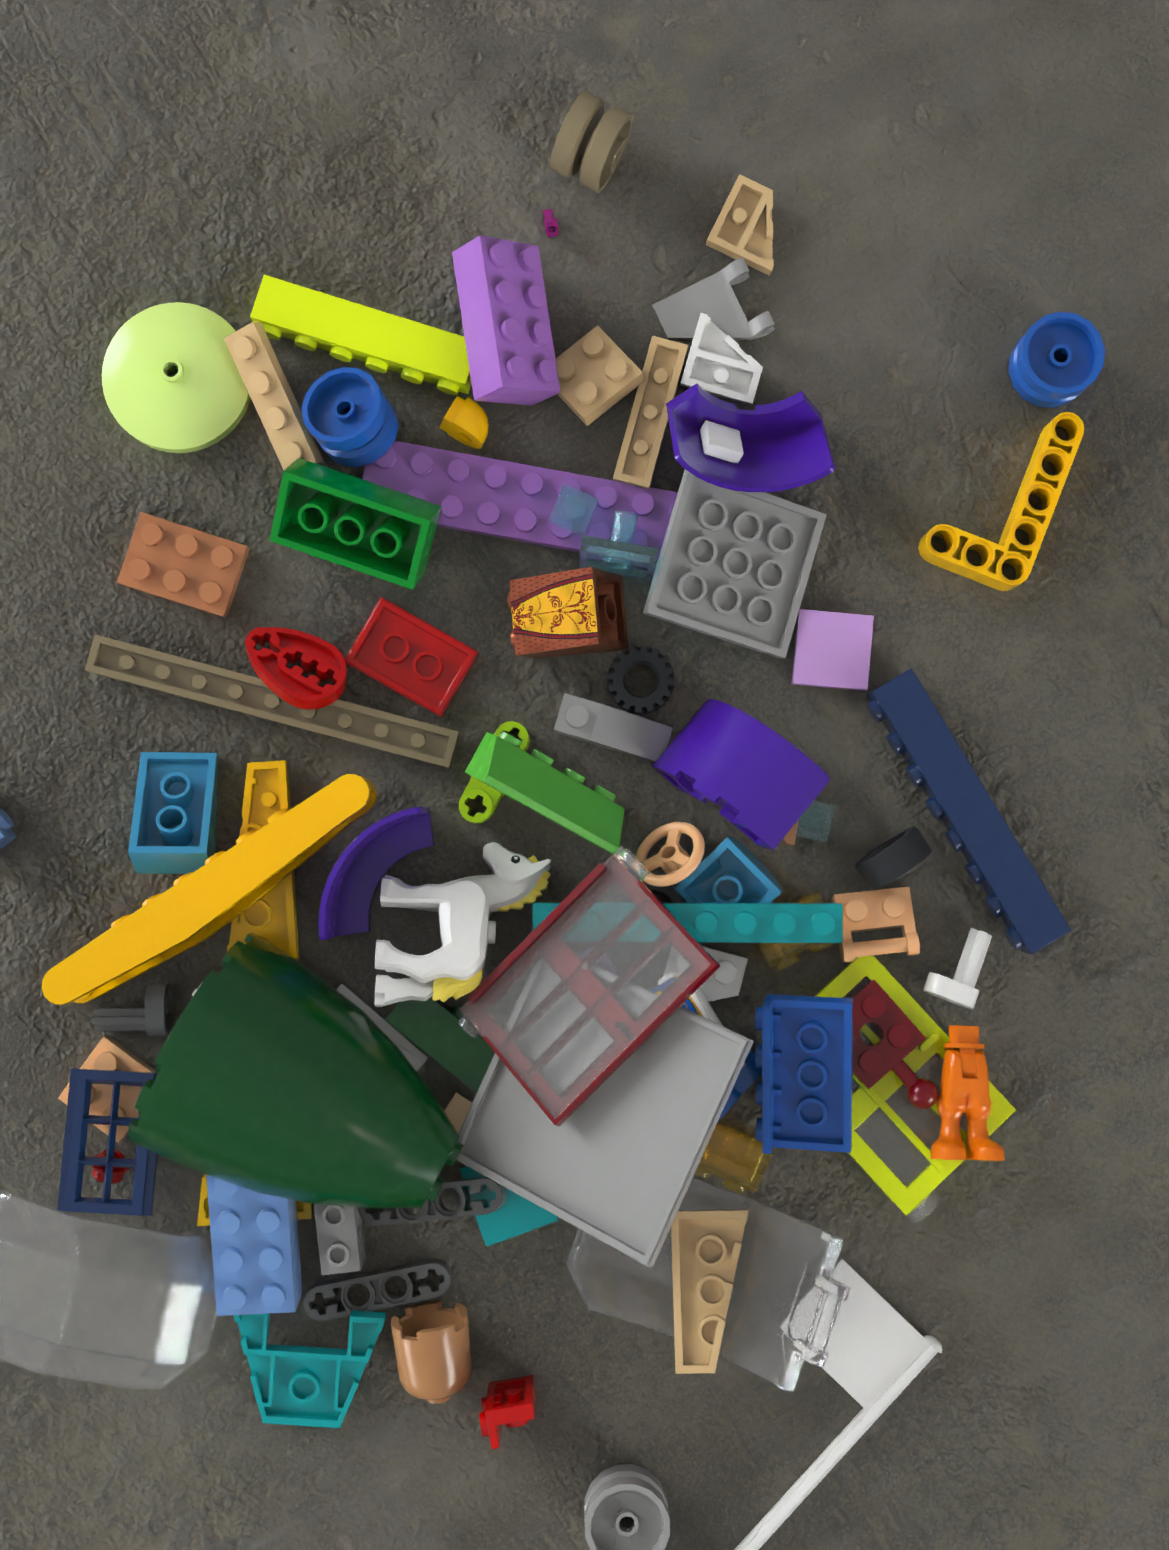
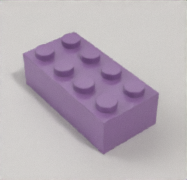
M480 235L453 251L452 256L474 401L533 406L560 393L539 247L537 245Z

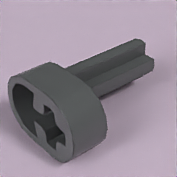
M150 983L145 993V1008H95L94 1017H92V1025H95V1031H147L149 1036H169L175 1026V992L171 983Z

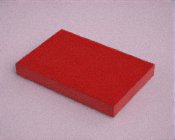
M380 597L346 656L345 662L443 718L478 657L479 652Z

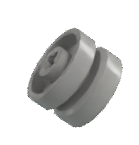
M616 1464L601 1471L590 1483L584 1499L585 1539L590 1550H665L670 1537V1517L667 1496L661 1482L649 1470L634 1464Z

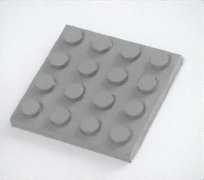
M685 469L643 614L779 659L786 658L827 514L765 492H743L722 488L694 476Z

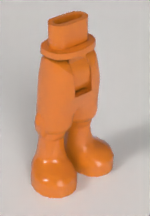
M949 1025V1043H943L945 1054L942 1063L940 1094L936 1101L938 1113L942 1118L938 1139L931 1146V1159L1005 1161L1003 1147L989 1138L987 1130V1118L990 1114L992 1102L989 1097L987 1062L984 1052L980 1051L984 1049V1044L979 1043V1026ZM963 1112H965L967 1119L965 1145L961 1138V1117Z

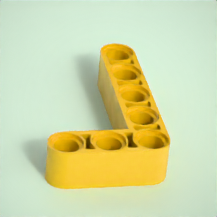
M1071 412L1060 413L1043 428L998 544L956 527L939 524L932 527L919 541L918 550L923 560L1000 591L1012 590L1026 581L1031 573L1082 440L1084 424L1081 418ZM1056 426L1066 429L1069 435L1068 441L1062 440L1056 435ZM1043 460L1049 461L1055 466L1056 473L1054 476L1045 473L1042 468ZM1029 495H1036L1041 499L1042 510H1035L1031 507L1028 500ZM1016 529L1026 531L1029 535L1028 545H1022L1017 541L1015 537ZM939 536L944 539L947 546L946 552L941 553L934 550L931 545V537ZM967 550H975L981 556L980 566H973L968 562L966 557ZM1003 563H1008L1014 567L1016 571L1015 580H1009L1002 574Z

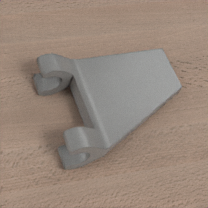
M743 257L731 262L719 272L652 304L668 340H693L700 313L707 314L711 321L733 340H753L774 331L773 326L775 324L769 311L761 313L748 322L731 285L741 283L749 278V269Z

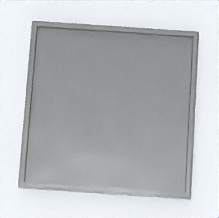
M544 958L535 965L506 1028L509 1035L563 982ZM585 963L581 968L588 970L587 967L589 965ZM594 965L591 968V971L607 989L620 978L599 966ZM630 982L615 998L636 1021L660 996ZM570 989L517 1042L518 1046L534 1064L588 1009ZM680 1006L561 1126H556L552 1123L495 1053L458 1133L460 1135L458 1142L464 1146L456 1160L647 1267H653L754 1041ZM594 1018L541 1073L561 1096L615 1040Z

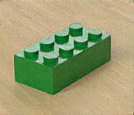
M297 458L283 471L269 541L413 590L425 574L442 506Z

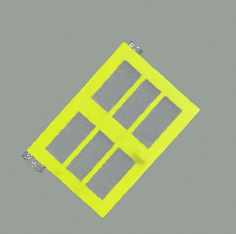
M874 955L855 957V961L850 962L814 997L852 998L871 980H875L926 1037L903 1060L918 1078L931 1080L936 1085L939 1096L942 1063L945 1054L943 1043H949V1037ZM866 1023L860 1030V1037L866 1045L873 1046L879 1042L881 1032L877 1025ZM762 1034L756 1039L759 1044H762ZM892 1070L870 1089H866L852 1073L851 1153L848 1154L912 1223H917L930 1214L938 1205L940 1196L934 1189L964 1160L931 1159V1146L939 1137L942 1119L938 1113L937 1102L928 1109L914 1107L907 1098V1086L903 1084ZM989 1081V1097L992 1104L987 1118V1130L990 1136L1016 1109ZM963 1112L961 1117V1138L965 1145L967 1119L965 1112Z

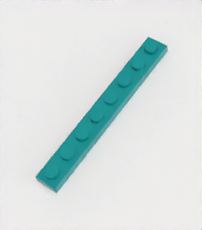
M534 902L533 930L560 903ZM597 903L563 939L566 942H603L637 905L635 903ZM663 903L698 942L843 943L842 903ZM644 915L618 942H655L663 933Z

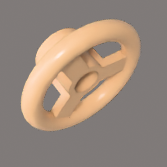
M671 822L652 831L643 840L636 853L635 868L638 876L647 884L657 887L674 885L686 879L695 871L703 858L705 841L702 833L697 827L686 822ZM682 833L687 834L693 840L691 856L679 844ZM667 836L666 845L660 849L658 854L647 859L651 848L660 839ZM661 867L666 875H655L651 871Z

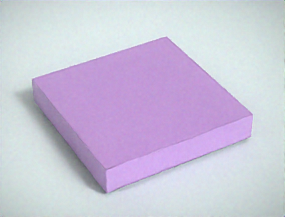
M799 609L796 622L791 685L867 691L874 616Z

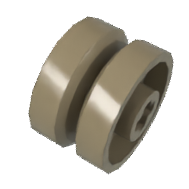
M585 90L582 91L572 104L557 135L551 154L550 169L566 178H571L579 171L580 185L600 193L610 180L623 154L631 133L634 115L615 105L604 114V100Z

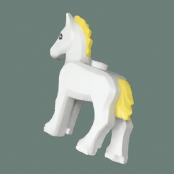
M491 842L483 847V860L492 870L493 875L469 876L443 884H424L420 886L408 885L399 878L389 875L382 877L381 907H399L438 912L442 947L426 955H413L398 950L388 940L377 939L375 969L402 973L409 976V978L393 979L388 975H376L375 1007L408 1000L427 1001L430 997H432L433 1001L441 1000L445 1002L452 996L457 1000L475 990L480 985L482 973L485 970L488 944H495L496 921H489L490 915L497 911L523 909L524 904L536 902V898L542 896L541 891L545 890L549 883L551 859L537 861V857L534 855L526 858L521 854L507 850L499 843Z

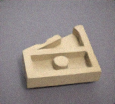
M739 174L707 238L706 245L736 260L743 257L746 265L770 276L774 267L772 248L773 190Z

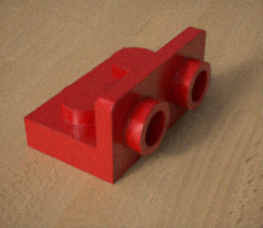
M534 1374L488 1383L487 1397L481 1398L482 1412L479 1413L482 1437L489 1436L491 1449L500 1448L503 1424L513 1428L525 1425L529 1420L535 1419L536 1386Z

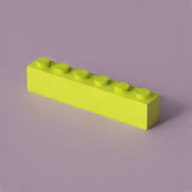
M263 276L250 318L253 322H261L268 338L280 340L282 336L294 340L295 345L305 350L315 351L317 347L330 351L329 354L332 357L344 362H351L352 358L366 362L365 366L379 373H386L387 369L401 373V378L411 383L422 384L423 381L436 384L438 390L450 395H458V391L465 394L469 393L472 383L464 336L271 276Z

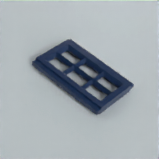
M71 1068L58 1211L137 1216L152 1215L158 1154L137 1144L135 1159L114 1158L117 1125L130 1126L134 1119L131 1117H118L120 1086H142L143 1088V1085L149 1079L155 1081L158 1073ZM92 1084L113 1085L110 1116L89 1115ZM88 1124L109 1125L106 1157L85 1156ZM84 1165L105 1166L102 1198L81 1197ZM113 1167L134 1168L131 1200L110 1199Z

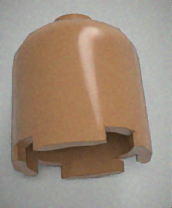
M438 1300L405 1308L406 1316L400 1319L396 1316L391 1318L392 1336L401 1385L413 1397L427 1400L432 1404L446 1402L450 1399V1396L462 1390L471 1377L472 1364L467 1308L461 1303H456L455 1309L443 1308L442 1301Z

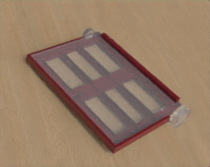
M623 845L604 864L599 863L467 997L468 1001L459 1009L464 1014L459 1020V1024L464 1031L474 1038L478 1034L483 1037L556 1126H561L720 967L716 960L642 882L650 873L649 870Z

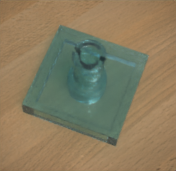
M615 511L610 540L586 535L582 536L579 568L594 567L622 576L652 581L659 548L633 544L638 515L627 511Z

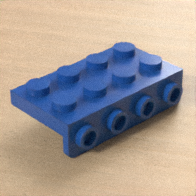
M767 994L763 1007H757L755 1015V1028L762 1031V1044H757L755 1055L756 1068H762V1081H757L755 1095L756 1105H762V1118H757L756 1141L762 1142V1151L765 1154H771L773 1147L851 1153L853 998Z

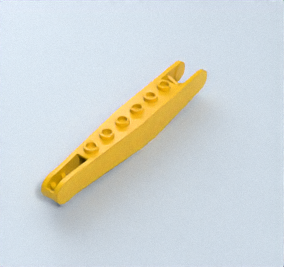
M346 774L290 810L285 808L277 811L267 819L269 824L258 831L251 830L241 835L236 840L237 844L226 852L220 851L205 860L204 866L195 872H189L173 882L174 886L167 891L148 898L142 903L143 907L132 914L117 919L111 924L109 930L52 967L42 980L44 996L49 1002L57 1005H64L73 1001L76 1003H88L207 940L248 909L349 825L367 814L377 801L375 785L364 777L356 774Z

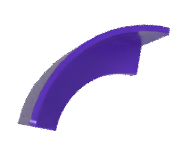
M695 384L666 403L676 461L694 476L710 484L735 491L774 492L809 484L831 474L835 470L822 415L802 391L775 403L755 405V410L736 409V405L733 403L725 402L710 395L698 384ZM705 420L740 431L744 454L738 464L704 454L700 429Z
M708 699L652 765L678 791L684 792L704 804L709 799L714 804L717 803L723 808L719 811L721 816L736 826L755 844L771 850L776 848L830 780L829 775L775 731L743 711L715 699Z
M420 806L391 814L364 830L343 851L327 879L322 894L318 923L320 940L371 931L370 915L372 902L382 877L407 855L435 846L429 808Z

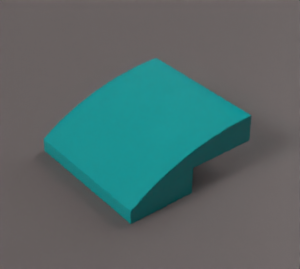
M468 1166L460 1168L463 1179L486 1177ZM486 1185L484 1191L470 1194V1202L486 1199L488 1206H490V1201L497 1196L496 1191H489L488 1185ZM507 1188V1200L504 1206L489 1214L475 1215L487 1247L559 1221L558 1216Z

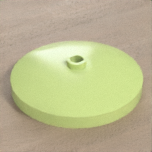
M180 302L159 304L147 308L129 319L117 331L110 342L102 367L104 396L117 422L139 442L151 448L170 453L199 451L224 439L242 420L251 401V397L224 340L225 337L236 332L235 329L224 318L207 308ZM178 369V373L175 376L169 377L171 373Z

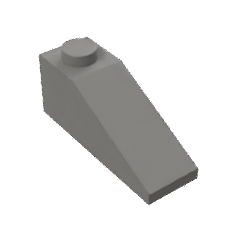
M564 693L554 733L656 762L668 746L673 727Z

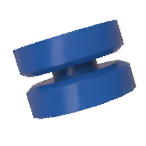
M1056 312L1043 316L1026 331L1010 354L1008 373L1013 388L1022 399L1036 407L1055 408L1070 403L1096 380L1104 366L1105 347L1101 334L1089 320L1076 313Z
M342 367L322 375L314 381L306 392L301 408L303 423L311 435L321 445L329 458L342 466L360 467L371 464L385 455L396 439L399 427L397 412L374 378L359 368Z

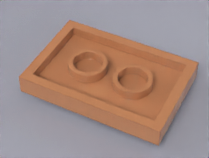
M140 512L117 583L227 619L250 548L240 543Z

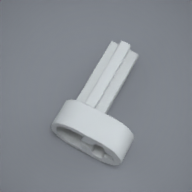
M970 928L953 979L929 972L923 991L953 1004L973 1009L979 994V990L974 987L992 936L984 931Z

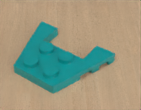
M351 1310L347 1349L269 1344L270 1313L233 1315L235 1323H238L242 1350L247 1356L249 1363L250 1379L262 1423L340 1428L378 1336L384 1326L386 1312Z

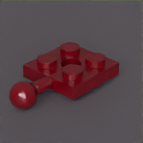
M871 980L852 997V1073L866 1089H870L892 1070L903 1084L907 1086L909 1102L918 1109H928L938 1099L936 1085L929 1079L918 1078L903 1060L926 1037L875 980ZM866 1023L877 1025L881 1032L879 1042L873 1046L866 1045L860 1037V1030Z

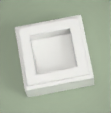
M705 420L700 429L704 454L738 464L744 454L740 431Z

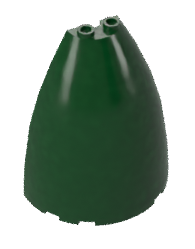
M254 933L247 934L244 940L247 942L246 944L237 941L227 951L222 960L223 970L220 973L213 970L209 973L164 1043L155 1060L157 1064L155 1071L158 1075L155 1081L149 1079L143 1085L135 1108L139 1110L140 1118L139 1120L134 1118L130 1123L129 1139L137 1145L187 1168L262 1194L312 1204L362 1208H422L426 1199L434 1202L445 1181L438 1177L445 1163L451 1166L454 1165L464 1145L458 1142L460 1135L433 1092L400 1048L362 1009L292 956Z

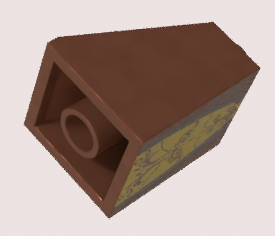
M588 567L509 580L510 592L508 593L507 602L512 612L513 629L511 631V643L515 649L516 656L542 658L623 651L629 648L623 579L621 575Z

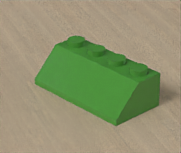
M501 731L499 736L486 732L465 770L466 774L590 843L616 855L620 845L625 808L614 803L615 794L596 785L594 791L583 785L585 777L567 767L561 773L551 767L554 761L552 758L535 749L531 755L519 749L522 741L504 731Z

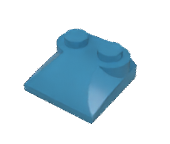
M731 835L718 844L698 865L695 871L674 888L687 903H771L783 891V888L771 871L743 843Z

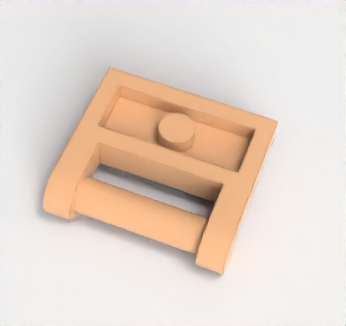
M909 887L833 895V903H842L843 943H839L843 963L853 962L855 957L906 952V955L909 956L920 953V943L915 927ZM899 927L902 929L903 937L853 942L851 935L852 932Z

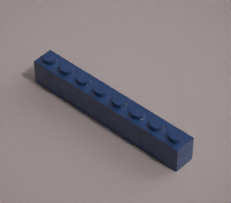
M913 669L905 671L867 694L866 696L870 702L866 705L870 714L877 723L883 722L889 732L886 739L890 747L897 755L902 753L909 767L906 768V772L910 780L917 788L922 786L929 798L925 803L930 813L936 820L941 818L948 829V832L945 833L946 839L954 851H961L968 862L965 865L966 872L976 885L981 883L988 895L984 898L985 903L996 918L1001 916L1008 928L1004 931L1005 936L1015 950L1021 949L1022 952L1033 954L1070 932V927Z

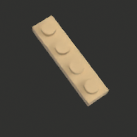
M252 322L225 337L224 340L283 470L290 466L297 458L316 464L324 462L311 433L303 423L302 412L261 322Z
M652 336L642 371L645 381L638 386L613 475V481L649 490L669 421L666 403L675 398L688 352L687 344Z

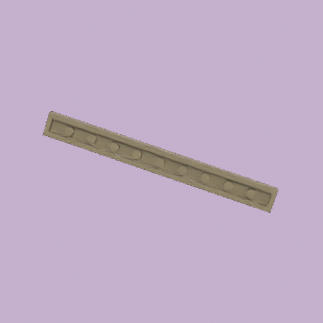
M96 634L85 667V671L449 769L451 768L460 735L459 731L339 699L320 709L307 710L297 708L277 696L260 678Z

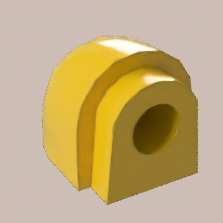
M457 395L439 428L462 444L474 449H480L489 432L488 417L484 409L470 397L464 400Z

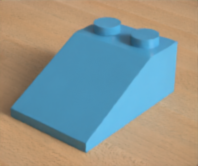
M141 752L128 854L136 873L187 874L195 872L204 866L205 860L215 854L217 841V753Z

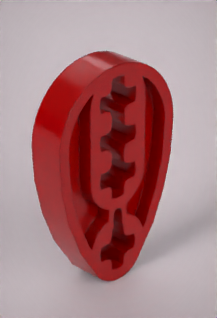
M259 627L250 631L246 636V653L254 671L271 691L290 705L307 710L320 709L335 702L343 693L347 682L346 662L342 653L331 643L308 633L280 627ZM266 642L270 643V649L263 647L258 651L256 648V644L263 646ZM298 660L301 661V667L295 665L292 669L288 668V662L294 664ZM313 669L317 670V676L310 675L308 678L304 677L303 670L308 673ZM329 678L333 679V686L331 684H326L324 687L320 686L319 680L326 682Z

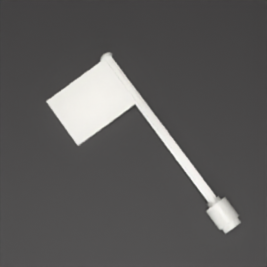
M842 1258L780 1324V1327L839 1383L863 1409L734 1550H759L938 1352L942 1353V1345L935 1337L931 1335L923 1337Z

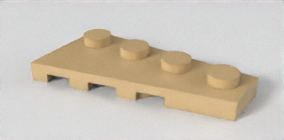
M748 1209L678 1210L671 1225L675 1374L715 1373Z

